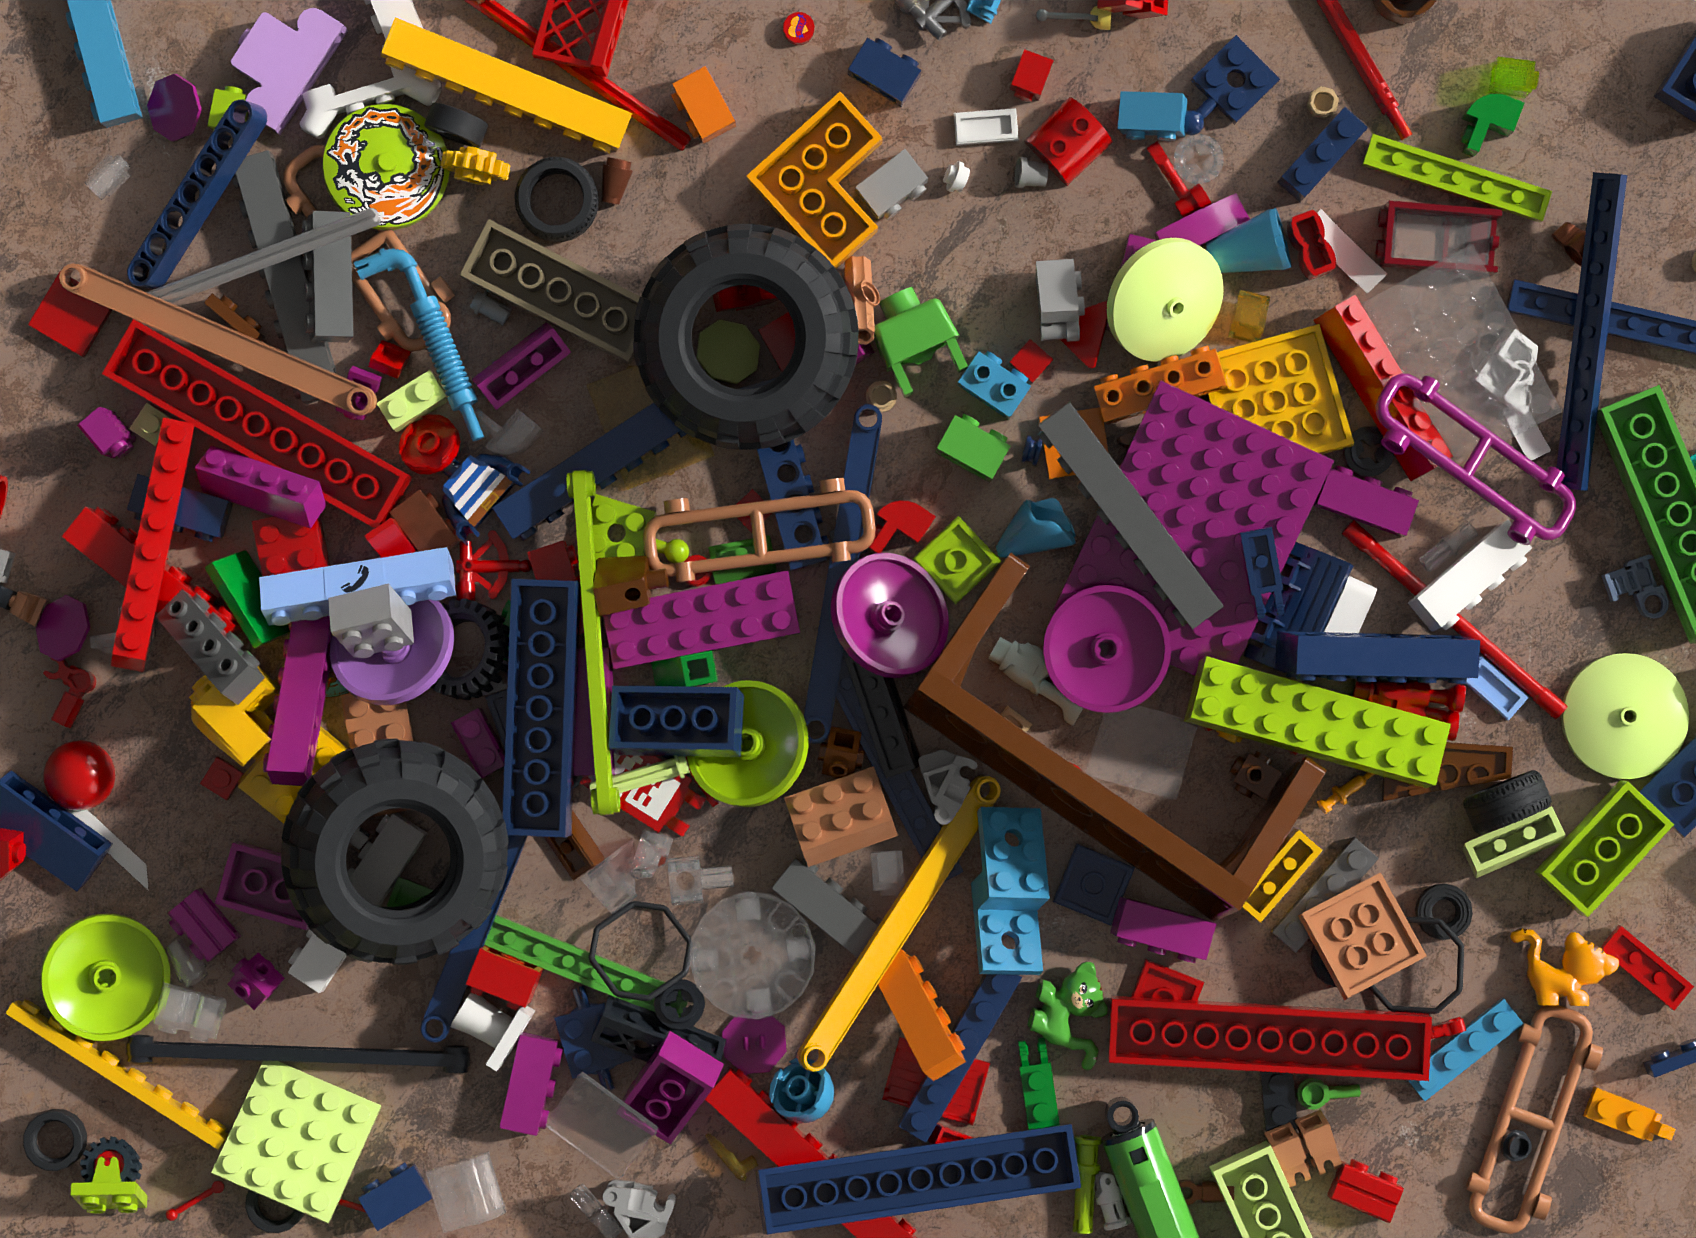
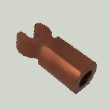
M1188 1179L1179 1181L1180 1187H1189L1192 1190L1191 1195L1185 1198L1187 1205L1193 1204L1196 1200H1201L1202 1203H1225L1216 1181H1201V1185H1196ZM1227 1186L1231 1198L1234 1200V1186Z

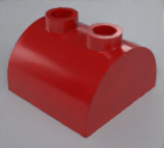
M1069 97L1024 140V143L1043 163H1047L1048 168L1068 186L1112 144V139L1101 123L1081 103Z

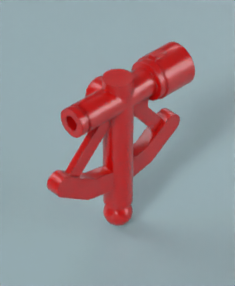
M495 530L488 532L489 539L473 555L472 541H467L469 543L468 546L460 541V560H456V573H460V582H457V585H455L456 600L460 601L462 598L475 601V582H479L489 590L488 597L490 599H496L507 583L508 573L529 572L532 568L530 561L509 560L507 547ZM494 544L498 551L499 560H478ZM478 573H498V578L494 585H491Z

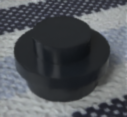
M1517 1129L1510 1130L1501 1140V1153L1510 1161L1523 1160L1531 1152V1141L1525 1132Z

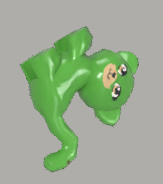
M1086 961L1077 966L1073 973L1064 978L1059 991H1056V988L1050 981L1040 979L1035 996L1044 1005L1042 1009L1032 1007L1027 1025L1031 1031L1041 1034L1045 1040L1053 1045L1064 1046L1071 1050H1084L1086 1056L1081 1065L1087 1071L1091 1070L1096 1064L1099 1050L1092 1039L1072 1037L1068 1021L1069 1015L1101 1018L1107 1015L1108 1007L1103 1000V991L1100 981L1096 977L1094 963Z

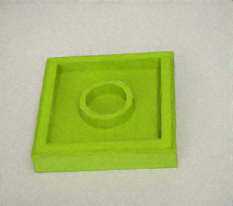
M959 516L913 558L918 565L931 575L939 588L955 605L1002 562Z

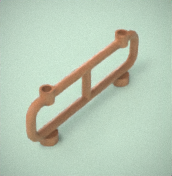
M314 145L306 149L289 162L283 173L284 185L291 195L285 199L295 214L302 211L306 218L312 211L317 210L297 184L296 174L315 158H323L325 145ZM377 229L378 233L351 252L352 282L382 322L377 325V328L387 341L393 338L400 347L410 352L421 351L427 348L423 335L417 339L409 338L366 278L364 280L360 279L357 273L358 269L355 268L354 261L365 258L384 243H387L390 249L404 250L409 254L393 230ZM417 266L416 269L427 296H436L441 307L439 311L443 312L444 322H447L446 327L449 328L451 313L445 303L455 297L454 292L442 276H439L430 283L419 266Z
M844 478L819 481L820 494L691 511L688 498L663 501L665 514L653 517L644 529L645 557L648 559V565L651 570L666 568L668 577L676 576L677 582L695 580L696 573L829 556L832 557V562L851 560L850 554L864 551L872 544L875 538L876 527L873 507L865 494L855 490H845ZM843 503H855L860 507L863 534L858 540L767 551L763 514ZM743 516L751 517L755 549L753 554L674 564H663L658 558L655 536L657 530L661 527Z
M1546 1005L1535 1012L1530 1025L1524 1023L1520 1027L1517 1041L1523 1042L1506 1095L1479 1173L1471 1172L1466 1184V1190L1472 1192L1469 1201L1471 1216L1484 1227L1501 1233L1513 1234L1525 1228L1531 1216L1544 1221L1548 1215L1552 1197L1540 1193L1542 1183L1582 1067L1596 1071L1603 1054V1047L1591 1043L1593 1034L1591 1023L1586 1016L1577 1011L1560 1005ZM1556 1017L1577 1025L1580 1030V1036L1552 1118L1548 1119L1517 1108L1515 1105L1535 1047L1539 1043L1543 1024L1547 1018ZM1513 1119L1547 1132L1518 1216L1513 1221H1505L1486 1214L1482 1210V1201L1490 1185V1178L1501 1149V1140L1506 1134L1510 1120Z

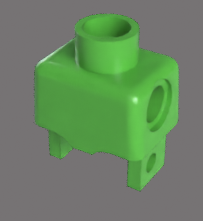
M909 287L880 301L879 305L886 320L875 325L874 340L886 371L892 370L904 398L912 395L913 389L902 365L922 364L932 359L933 354L938 349L946 346L958 373L968 368L956 341L959 334L939 299L933 298L920 304L914 288Z

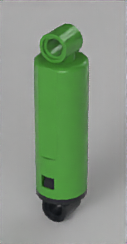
M1125 1097L1113 1098L1105 1108V1117L1113 1131L1103 1136L1101 1141L1138 1238H1199L1155 1120L1150 1118L1139 1121L1138 1110L1132 1101ZM1119 1107L1130 1109V1116L1124 1122H1117L1113 1118L1115 1110Z

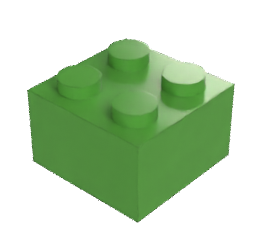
M963 414L961 418L955 415L935 453L990 483L1011 445L1005 443L1008 438L993 429L989 433L978 428L980 422L966 414Z

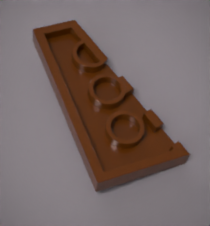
M1446 742L1436 786L1423 788L1383 777L1382 801L1509 779L1512 776L1513 747Z

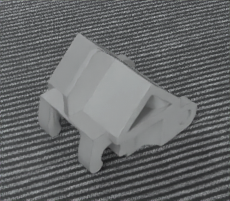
M942 749L919 757L918 763L930 801L936 805L933 811L935 819L940 824H948L962 806L970 789L968 786L970 781L959 774L960 768L968 766L971 769H976L978 765L972 759L954 755Z
M614 1179L608 1183L603 1193V1201L608 1206L615 1207L614 1215L629 1238H659L665 1234L666 1225L676 1202V1196L673 1193L669 1194L666 1204L661 1206L656 1203L658 1191L654 1190L653 1186L640 1184L635 1181Z

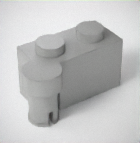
M1074 259L1036 261L1035 281L1041 341L1052 339H1066L1067 342L1080 341L1079 316L1085 315L1084 297H1078L1077 290H1082L1081 271H1075Z

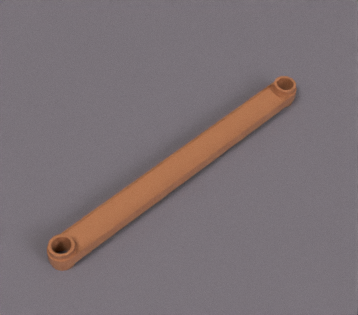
M73 263L65 266L60 272V283L66 290L348 412L356 415H367L373 412L376 407V395L368 387L89 267ZM74 270H78L81 276L80 282L76 286L72 284L70 279ZM360 392H363L368 398V404L363 410L359 409L355 402L356 396Z

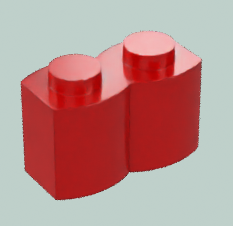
M1312 209L1292 217L1287 222V234L1293 247L1299 251L1298 263L1304 276L1308 280H1313L1331 273L1336 268V257L1331 245L1324 239L1325 229L1320 216Z

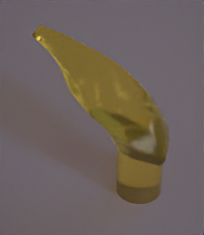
M709 1133L705 1135L714 1152L737 1179L746 1181V1173L759 1166L753 1155L738 1162L735 1155L727 1150L715 1137Z

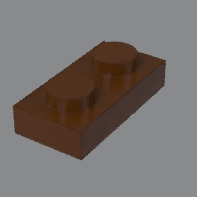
M212 293L204 302L238 332L261 342L265 338L259 332L262 326L248 314L243 319L236 313L235 310L238 306L226 295L223 294L219 298Z

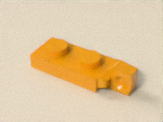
M1595 1086L1583 1114L1586 1118L1642 1140L1652 1141L1654 1135L1671 1141L1676 1130L1671 1126L1660 1123L1662 1115L1656 1113L1655 1110Z

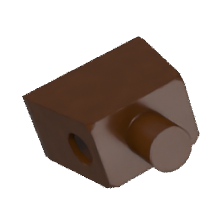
M645 556L598 558L593 591L599 616L647 606L650 604L652 589L669 587L666 568L650 570L648 559Z

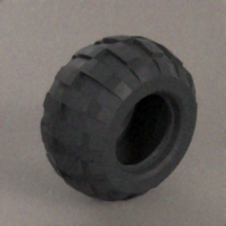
M731 224L701 232L684 241L683 244L665 257L652 272L639 298L634 316L633 350L635 362L646 387L645 389L657 408H660L675 426L685 433L726 449L753 450L770 448L784 444L808 432L821 422L839 402L852 377L857 360L859 332L857 314L851 295L839 272L818 249L805 240L787 231L765 225ZM737 285L759 287L776 296L788 310L795 329L794 351L784 371L770 383L754 389L729 388L713 380L699 365L692 346L693 323L702 305L715 293Z
M397 738L374 740L373 743L353 749L349 748L332 757L331 761L320 768L314 775H311L302 785L284 822L281 836V867L285 886L294 908L308 925L309 929L324 943L330 944L334 948L346 953L348 957L367 963L373 961L392 963V965L417 963V960L436 954L440 956L460 945L459 941L474 929H478L491 913V907L499 891L503 889L508 869L507 855L509 842L506 824L496 799L488 786L464 761H461L440 747L422 741L398 740ZM392 808L416 810L430 817L444 832L450 848L449 870L441 883L431 893L416 902L395 907L371 904L355 890L348 877L346 853L349 842L356 829L366 819L378 812Z

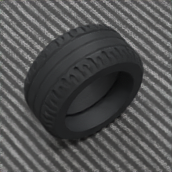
M548 157L538 160L523 172L516 185L514 198L517 214L525 227L540 239L550 242H565L575 239L592 225L597 215L599 196L596 185L588 171L571 159ZM553 174H563L572 177L580 185L583 192V205L580 212L573 220L562 225L543 223L534 215L530 205L531 193L536 184L543 178Z
M1531 770L1467 796L1463 806L1473 830L1483 835L1549 808L1552 800L1542 775L1538 771Z

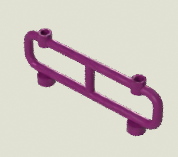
M1401 373L1393 376L1387 382L1375 405L1379 422L1388 429L1381 440L1382 445L1387 450L1401 455L1404 454L1408 445L1413 447L1514 520L1507 534L1513 541L1521 545H1529L1534 536L1542 540H1554L1565 532L1574 516L1576 500L1572 491L1561 483L1565 477L1561 470L1555 467H1548L1546 471L1437 393L1436 391L1440 384L1434 378L1423 376L1420 380L1411 374ZM1401 386L1409 387L1414 391V395L1419 400L1431 403L1479 438L1463 468L1390 415L1388 406ZM1489 447L1536 479L1543 490L1555 493L1562 499L1563 509L1551 528L1542 526L1473 476Z

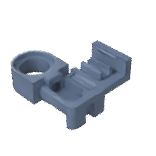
M1645 555L1625 562L1623 567H1628V570L1621 568L1601 575L1610 602L1617 601L1619 599L1618 595L1628 592L1629 596L1633 595L1639 613L1645 618H1659L1667 612L1669 602L1664 586H1657L1648 561L1654 558L1652 555ZM1650 595L1657 596L1661 601V608L1655 614L1649 613L1645 609V600Z

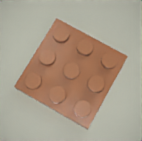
M1381 872L1298 915L1344 1000L1427 957Z

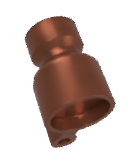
M1565 222L1551 236L1563 247L1568 257L1581 267L1586 231L1575 227L1569 222Z

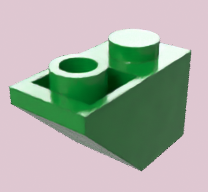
M712 650L651 662L655 686L692 687L719 682Z

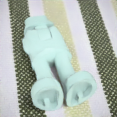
M1000 637L988 659L1000 665L999 669L1018 685L1030 690L1036 696L1041 694L1056 703L1063 710L1064 720L1073 726L1083 708L1071 702L1054 684L1045 680L1049 674L1045 665L1043 651L1030 643L1022 644L1014 641L1012 644Z

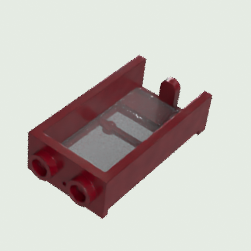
M1389 200L1384 205V209L1380 208L1378 214V227H1382L1383 230L1382 240H1377L1375 257L1380 259V267L1493 276L1498 272V266H1494L1495 250L1499 247V236H1496L1497 219L1502 216V210Z

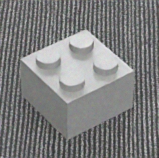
M389 583L328 598L331 633L354 658H368L374 653L386 650L397 651L404 646L414 644L411 609Z

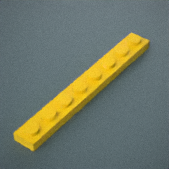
M26 999L23 1002L18 1000L12 1002L5 1014L217 1150L224 1146L229 1134L225 1132L226 1127L212 1118L207 1121L198 1115L199 1109L185 1101L182 1104L172 1098L173 1093L159 1084L154 1087L145 1081L146 1075L132 1067L129 1070L119 1064L120 1059L106 1050L101 1053L92 1047L94 1044L92 1040L73 1035L53 1016L48 1019L39 1013L40 1007Z

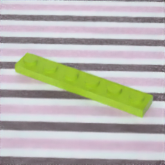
M1376 134L1371 135L1362 162V166L1540 223L1544 220L1552 194L1550 190Z

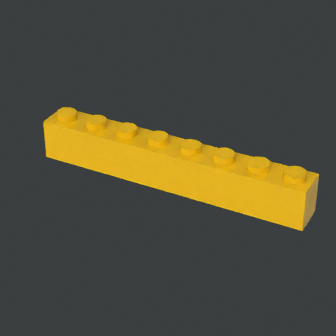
M396 17L381 52V57L386 59L385 64L398 70H403L404 66L416 71L415 76L420 79L433 82L435 78L445 82V88L452 92L462 94L465 90L475 94L474 100L482 104L492 106L493 102L505 107L504 112L518 118H521L523 114L534 118L533 123L539 127L551 130L552 126L564 130L563 136L580 142L581 138L593 142L592 147L607 154L611 150L617 152L632 115L628 111Z

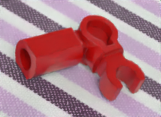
M50 658L58 663L59 670L56 673L44 670L43 674L52 680L62 679V683L70 687L69 691L64 692L51 720L71 728L85 701L82 699L84 694L90 693L96 686V677L90 671L82 670L74 665L69 667L65 659L59 662Z

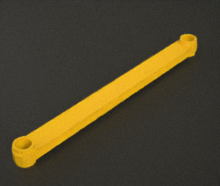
M986 775L974 778L955 817L950 823L944 824L799 1048L797 1059L799 1064L806 1070L814 1072L826 1066L978 830V809L980 807H992L999 798L1001 788L995 778ZM988 782L990 786L989 794L982 798L980 787L983 783ZM813 1049H817L819 1052L818 1059L814 1063L808 1064V1053Z

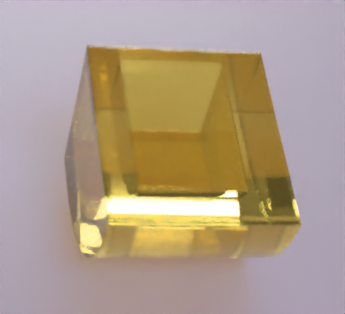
M1239 290L1228 337L1251 343L1259 341L1265 328L1270 297Z

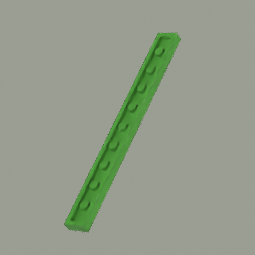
M399 876L387 906H403L416 902L434 889ZM496 915L485 946L617 997L613 995L589 962V951ZM595 954V960L618 991L648 995L666 983ZM678 992L677 1001L666 1006L676 1008L680 1018L683 1008L687 1006L688 1002H684L681 992ZM617 997L655 1012V998L650 1001H641Z

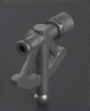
M895 0V3L904 14H911L915 18L914 23L919 29L923 30L926 28L938 41L947 34V31L939 23H961L964 29H968L971 26L970 14L965 10L967 7L965 0H936L930 7L929 0H922L921 2L919 0ZM952 3L955 4L960 16H939Z

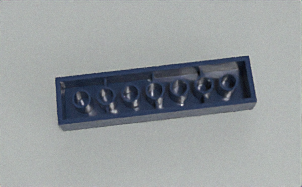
M512 579L503 791V819L505 820L508 835L571 836L581 584L578 581Z

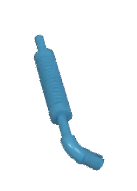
M382 248L376 254L359 261H354L361 280L386 269L389 272L398 268L400 272L405 273L416 302L410 305L411 310L417 319L418 328L422 330L420 333L423 335V340L426 341L427 350L431 352L429 355L432 357V362L435 363L436 372L440 374L438 377L441 379V384L444 385L443 390H446L445 395L449 396L447 399L453 411H461L472 441L484 438L472 407L473 404L478 402L474 389L470 388L472 384L468 382L470 379L466 377L465 367L461 366L463 362L460 360V355H457L456 344H452L454 340L451 338V333H448L449 328L446 327L447 322H444L443 312L439 311L441 307L436 296H427L416 269L418 264L413 256L404 250L394 248L385 250Z

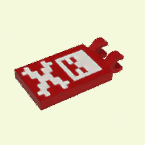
M614 753L615 775L663 760L657 756L616 755ZM685 774V778L677 776L619 793L620 809L658 833L661 832L665 825L682 837L690 825L675 816L684 801L700 810L707 799L688 788L693 779ZM583 777L580 784L590 789L589 784L596 781V778Z

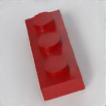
M1621 925L1616 927L1600 947L1606 954L1617 958L1619 966L1671 1010L1675 1011L1694 988L1689 981Z

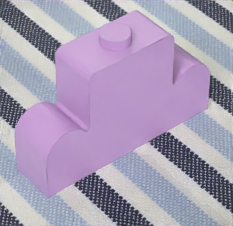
M309 8L300 14L297 21L298 31L288 27L270 14L263 12L252 29L247 28L243 32L238 42L240 47L231 59V64L240 73L261 85L260 88L253 89L247 95L246 101L258 104L266 110L267 123L265 126L281 135L302 103V94L311 89L348 32L342 23L317 8Z

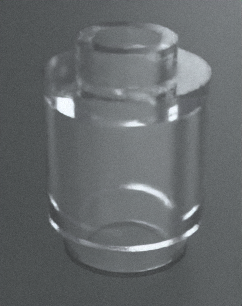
M108 153L87 174L89 177L84 183L103 200L107 195L110 197L131 177L127 172L131 166L119 154L112 157Z

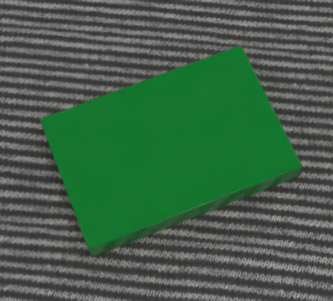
M246 550L211 562L205 567L207 574L253 648L260 647L290 634L291 630H289L288 624L282 626L268 625L261 611L259 577L263 576Z

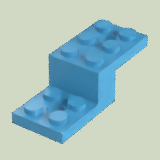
M980 807L977 811L983 871L971 883L979 974L1040 975L1043 972L1037 910L1050 899L1041 808ZM1005 833L1016 835L1019 845H1009L1005 840ZM1003 935L1013 938L1015 949H1007L1002 944L1001 938Z

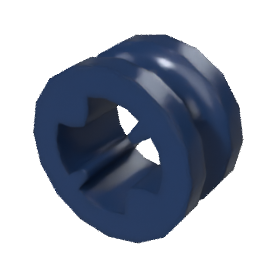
M1027 436L1021 463L1025 464V462L1030 461L1032 466H1037L1043 441L1040 438L1034 441L1031 438L1032 436Z

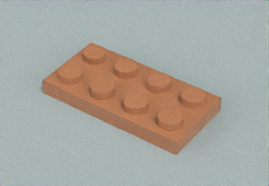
M351 693L340 695L351 749L381 739L397 738L398 740L415 742L407 701L394 705H375L364 702ZM392 808L378 812L370 817H376L412 809Z

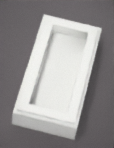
M1016 108L954 113L956 146L1014 142L1019 140Z

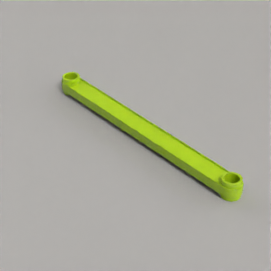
M575 470L567 473L566 481L569 498H574L592 726L596 789L591 790V805L594 815L600 814V816L620 812V794L618 787H613L601 625L593 591L596 561L591 496L596 494V483L593 471Z

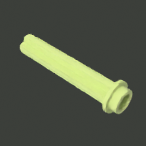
M674 755L675 758L612 776L613 787H618L619 793H623L677 776L685 778L684 774L690 773L686 757ZM596 781L589 784L590 792L592 789H596Z

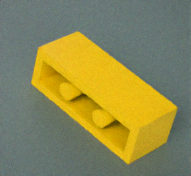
M1294 828L1281 844L1242 908L1255 920L1262 922L1323 850L1299 829Z

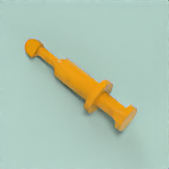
M1368 772L1363 776L1357 775L1340 788L1337 786L1332 787L1333 795L1324 801L1322 799L1317 801L1319 808L1324 814H1327L1336 803L1347 804L1346 798L1364 787L1366 780L1375 774Z

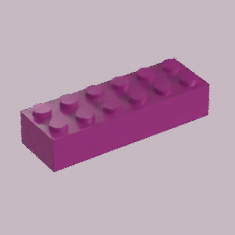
M788 571L651 597L650 604L647 606L603 615L613 669H622L684 655L800 634Z

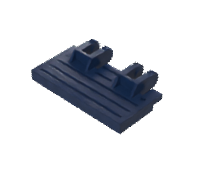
M1295 542L1290 554L1301 558V560L1298 561L1288 557L1285 565L1293 569L1289 578L1281 575L1282 585L1289 587L1287 591L1281 590L1285 614L1277 615L1272 592L1265 610L1276 617L1273 619L1265 615V618L1259 619L1258 622L1268 625L1264 635L1252 632L1250 637L1251 640L1263 644V647L1261 649L1249 644L1244 656L1275 669L1277 631L1324 632L1353 568L1351 563ZM1275 669L1286 674V671Z

